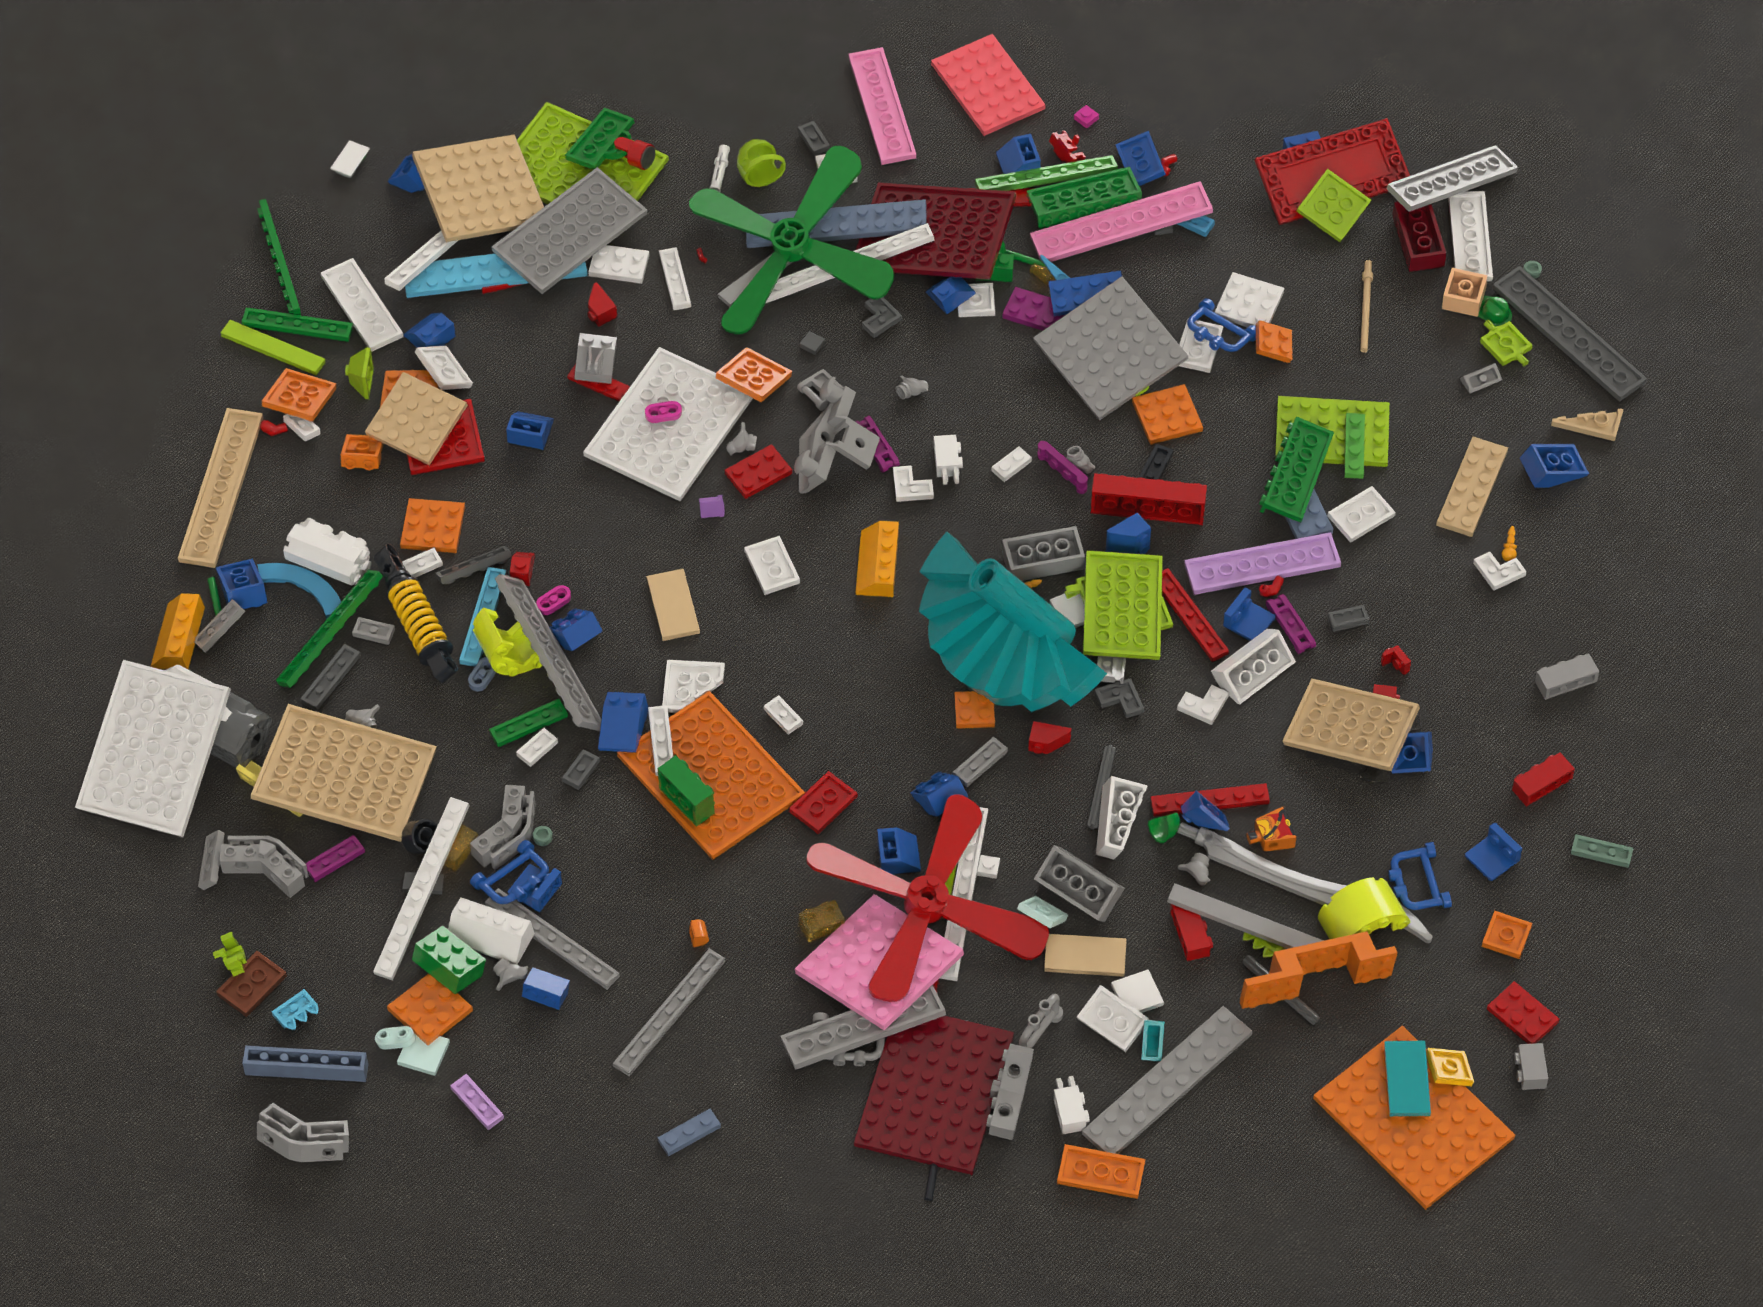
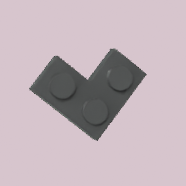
M884 297L877 300L869 299L865 302V307L873 316L862 322V328L873 338L902 320V315Z
M1131 678L1124 680L1123 684L1116 682L1097 688L1094 691L1101 708L1119 703L1126 718L1144 713L1143 704Z

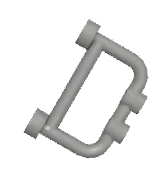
M1052 994L1047 1000L1040 1001L1039 1011L1028 1018V1026L1020 1037L1019 1046L1032 1048L1051 1022L1057 1023L1062 1020L1063 1009L1059 1006L1060 998L1058 994Z
M823 1012L813 1014V1024L828 1019L829 1015ZM885 1037L876 1040V1050L873 1053H866L861 1050L854 1053L843 1052L826 1060H833L835 1066H844L845 1060L854 1061L853 1064L855 1066H865L866 1061H873L881 1057Z

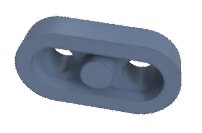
M487 657L482 658L468 677L469 687L473 691H483L486 689L496 674Z

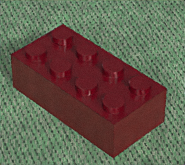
M1399 201L1394 202L1392 216L1409 272L1445 267L1446 250L1432 204L1409 212Z

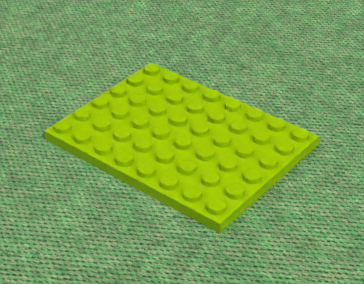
M548 102L544 104L517 139L541 201L545 204L552 202L593 171L590 168L568 161L565 157V154L592 122ZM655 150V159L646 170L629 165L627 158L624 157L614 160L605 159L598 168L638 201L669 161V157Z

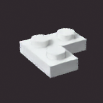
M912 466L893 467L896 502L934 499L932 479L913 481Z
M1491 552L1475 558L1473 562L1493 591L1526 576L1527 572L1517 558L1500 565Z
M1211 685L1204 699L1185 692L1177 706V710L1212 725L1229 697V692L1214 685Z

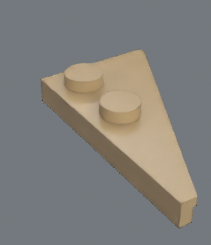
M1617 409V412L1612 413L1600 411L1598 413L1577 414V417L1567 419L1566 416L1552 419L1551 426L1615 441L1624 409Z

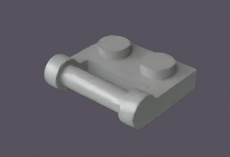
M822 369L800 382L797 389L801 393H805L816 404V407L823 411L831 402L826 399L822 401L809 387L813 386L820 392L823 383L832 376ZM836 380L834 381V384L843 388Z

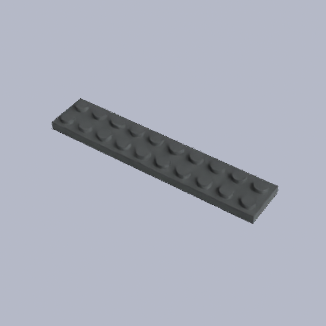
M1518 266L1493 284V290L1619 402L1646 383L1647 378L1521 266Z

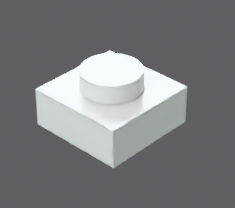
M981 855L977 876L997 879L1000 858Z

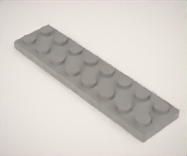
M1495 145L1389 183L1387 190L1410 212L1517 172L1518 166Z
M932 985L885 1030L871 1023L855 1011L850 1010L781 1035V1041L796 1070L945 1016L946 1011Z

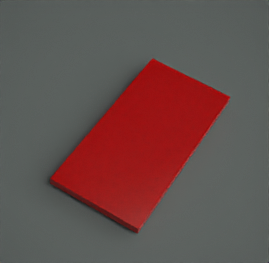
M1388 118L1263 155L1254 160L1279 225L1304 218L1296 210L1327 169L1368 198L1389 192L1387 190L1389 183L1410 176Z

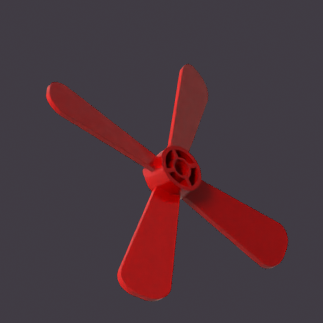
M955 794L947 799L925 876L915 878L911 883L830 844L817 843L811 846L808 851L806 862L810 868L817 872L905 899L904 908L908 916L868 986L869 993L876 999L896 1002L906 997L911 986L927 926L938 921L941 917L1025 960L1036 959L1044 951L1049 937L1048 927L1027 915L949 895L945 884L982 821V812L979 806L963 795Z

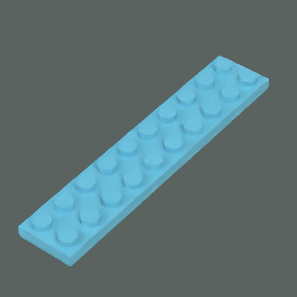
M496 254L434 261L405 286L406 297L411 298L482 289V287L508 284L509 286L527 284L528 282ZM582 263L563 279L587 276L586 263Z

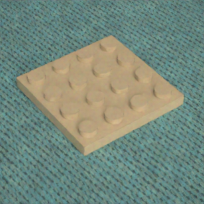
M403 372L365 430V433L390 447L430 465L468 405L467 402Z

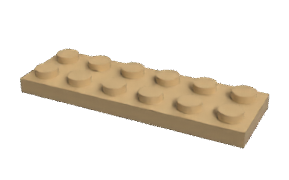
M1472 437L1436 526L1473 537L1508 452V447Z

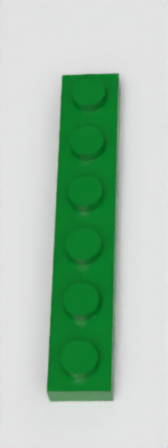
M247 307L242 318V325L247 327L349 342L353 330V323Z

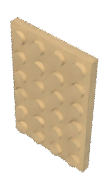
M1311 679L1286 732L1283 743L1286 746L1392 771L1420 707L1417 703Z

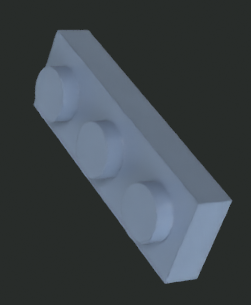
M708 1109L659 1136L658 1142L669 1157L721 1128V1123L712 1110Z

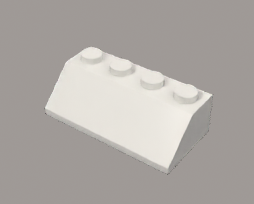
M1266 629L1211 670L1219 687L1229 692V696L1237 704H1241L1296 661L1280 631Z
M461 897L451 913L448 927L450 932L476 952L499 960L504 958L511 964H518L535 934L530 920Z

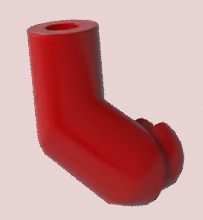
M1276 576L1272 585L1262 584L1259 587L1260 594L1264 597L1277 595L1284 579Z

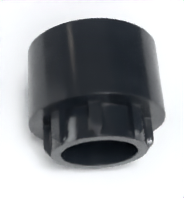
M429 819L414 820L407 823L402 831L404 847L413 854L426 853L438 825Z

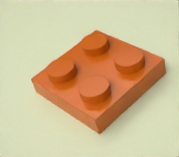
M1259 320L1256 323V354L1290 363L1292 360V330Z
M975 691L955 692L956 729L995 727L994 703Z
M1494 911L1481 947L1520 959L1532 928V923Z

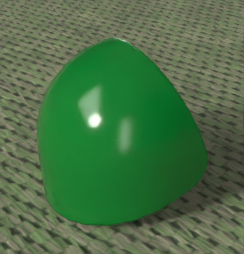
M1178 813L1148 821L1149 831L1158 843H1164L1171 839L1180 827Z

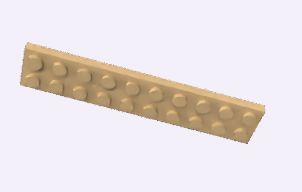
M231 408L226 409L178 556L180 563L216 567L260 431V424L264 418L263 413Z

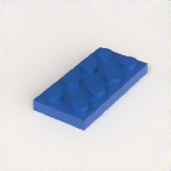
M1121 271L1048 281L1053 315H1067L1122 277Z

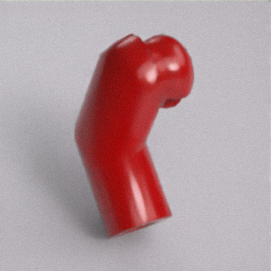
M1175 154L1161 159L1166 173L1164 177L1170 174L1171 170L1168 166L1177 162Z
M262 420L260 424V429L270 436L288 431L285 422L275 425L268 420Z

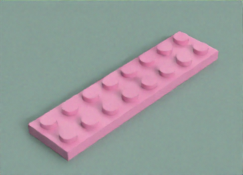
M883 47L850 53L849 61L881 165L915 159L916 151Z

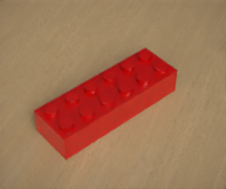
M1094 473L1091 513L1131 517L1138 512L1143 519L1203 525L1207 485Z

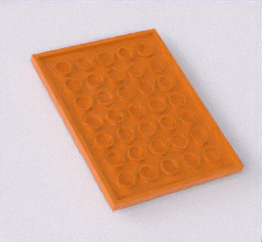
M710 691L669 717L673 757L676 755L680 760L683 759L688 764L689 769L693 773L696 772L705 785H709L714 791L715 814L697 827L659 789L658 776L655 774L651 730L641 736L636 752H617V757L712 860L784 812L805 794L800 786Z
M1401 1026L1315 1093L1313 1099L1426 1210L1514 1140L1515 1134L1465 1086L1435 1083L1428 1060L1427 1070L1431 1115L1389 1116L1384 1042L1418 1041L1404 1026Z

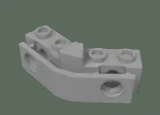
M505 785L502 819L470 842L472 856L483 867L492 863V868L494 870L498 869L518 854L517 847L522 841L531 840L536 806L534 791H530V795H526L525 786ZM518 831H521L520 835L513 838Z
M228 836L229 844H221L220 864L222 873H264L290 898L305 887L304 878L309 877L306 864L279 839L270 836ZM240 841H244V844L246 845H240L239 843Z
M1011 1043L1008 1050L1004 1049L1002 1061H1005L1004 1069L1000 1068L998 1080L1000 1081L993 1080L990 1098H993L991 1109H994L993 1115L989 1114L986 1126L990 1127L989 1135L1013 1140L1034 1049ZM1012 1064H1016L1020 1068H1014L1012 1067Z
M272 1103L259 1114L257 1140L293 1161L343 1160V1153L349 1152L348 1121L305 1123Z

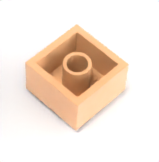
M1452 268L1443 295L1442 309L1478 317L1486 291L1488 275Z

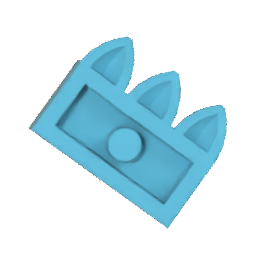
M303 989L274 1009L272 1016L284 1029L295 1030V1021L307 1022V1013L318 1014V1005L306 990Z

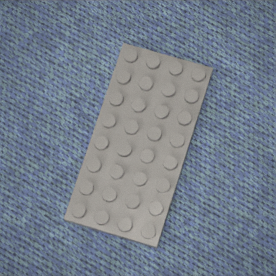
M597 167L493 245L492 251L543 294L647 215V209Z

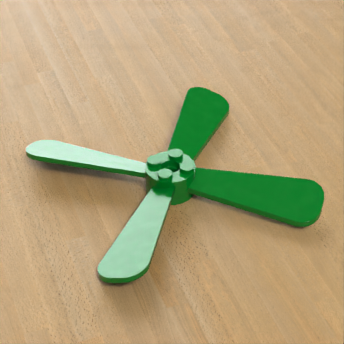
M844 146L830 148L821 162L794 218H785L776 224L715 189H702L690 199L689 207L694 214L770 240L775 251L723 315L721 323L725 331L733 334H743L749 331L754 326L787 262H795L803 258L870 299L877 300L888 293L894 280V272L889 263L812 239L809 235L811 230L860 174L862 164L856 153Z

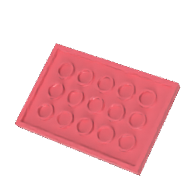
M993 34L931 60V65L983 136L1045 109V103Z

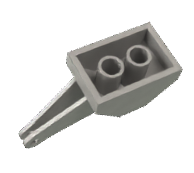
M580 333L574 380L611 384L617 337Z

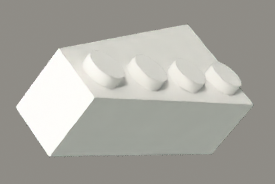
M1111 776L1105 782L1102 788L1096 855L1114 860L1123 851L1147 785Z

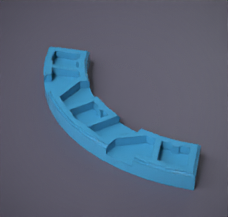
M284 563L257 564L263 583L289 582L314 595L321 605L326 619L341 603L339 596L331 585L310 570Z

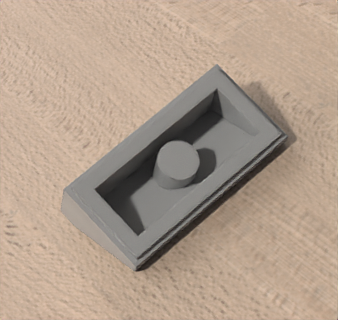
M1496 363L1465 375L1460 380L1467 391L1473 393L1502 381V377Z

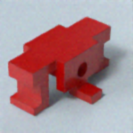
M1062 131V134L1052 133L1049 142L1054 147L1053 151L1062 162L1070 163L1085 160L1086 156L1083 152L1072 154L1078 148L1076 146L1080 139L1078 135H1074L1071 140L1066 131Z

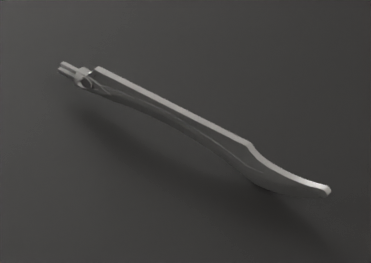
M1183 822L1180 824L1178 833L1194 839L1195 844L1203 846L1207 851L1209 859L1321 905H1328L1332 901L1330 897L1347 886L1287 869L1256 855L1232 840L1201 827L1197 829ZM1401 905L1411 922L1403 929L1414 934L1425 943H1431L1432 935L1414 914Z

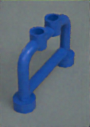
M1208 298L1203 299L1199 303V309L1187 320L1189 329L1194 332V338L1197 341L1208 340L1212 350L1221 348L1228 352H1236L1249 341L1256 340L1255 325H1250L1243 330L1214 313L1215 305ZM1202 315H1205L1242 338L1236 344H1228L1224 342L1221 336L1210 334L1206 327H1199L1195 322Z
M524 840L517 847L518 853L521 854L519 857L488 878L481 872L476 873L471 878L470 884L476 890L482 889L497 904H509L514 900L523 902L527 898L526 892L528 890L539 888L543 883L545 875L549 873V866L534 851V845L529 840ZM529 858L541 868V872L538 875L530 876L525 884L514 887L507 896H499L490 887Z
M1433 842L1425 843L1423 848L1397 853L1390 862L1391 870H1388L1389 880L1396 883V886L1393 887V892L1408 909L1420 910L1442 905L1443 909L1452 907L1449 892L1439 893L1429 858L1436 857V849ZM1420 856L1433 899L1411 902L1408 898L1407 888L1404 885L1398 863L1404 859Z

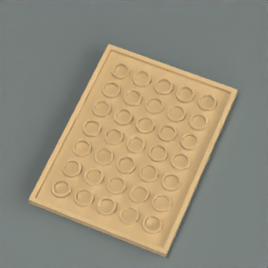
M288 704L252 790L251 799L401 842L402 831L405 825L409 823L437 746Z

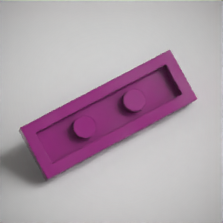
M352 835L305 863L308 874L316 882L365 853V849L357 838Z

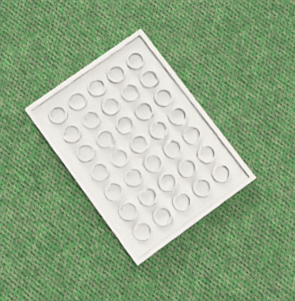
M659 347L586 447L583 454L597 463L681 501L753 398L716 379L715 372ZM667 401L680 403L682 415L677 420L651 423L645 418V408L650 404Z
M123 660L75 808L183 837L231 688Z

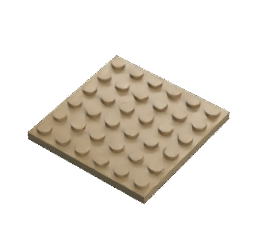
M515 134L414 151L412 154L446 242L513 231L544 208Z

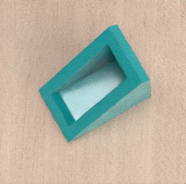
M1144 1020L1141 1060H1162L1165 1021Z

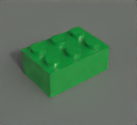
M675 755L657 768L659 789L696 827L715 814L713 789L709 785H705L696 772L693 773L683 759L680 760Z
M441 926L417 942L412 961L454 994L479 979L483 975L486 962L484 957L444 926Z

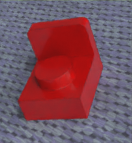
M1398 645L1388 648L1382 653V666L1392 662L1394 668L1403 675L1410 672L1411 660Z

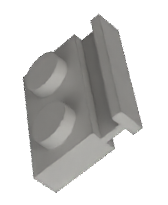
M1098 656L1097 665L1107 673L1101 681L1111 683L1121 681L1120 683L1123 684L1126 658Z

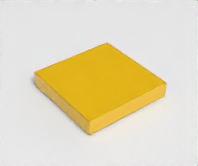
M1428 1048L1426 1050L1427 1060L1435 1083L1461 1086L1473 1085L1474 1079L1465 1051Z

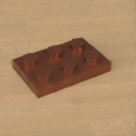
M258 951L246 961L247 963L243 964L244 973L234 977L232 975L216 991L217 996L246 1017L287 977L286 971Z

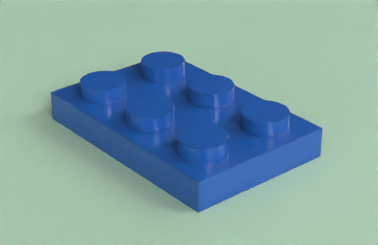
M1149 131L1116 144L1124 168H1131L1139 186L1166 175Z

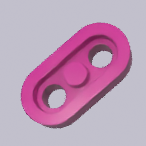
M676 401L654 403L645 408V418L651 423L677 420L682 415V407Z
M559 585L539 597L536 604L542 615H550L569 603L571 600L570 589L567 586Z

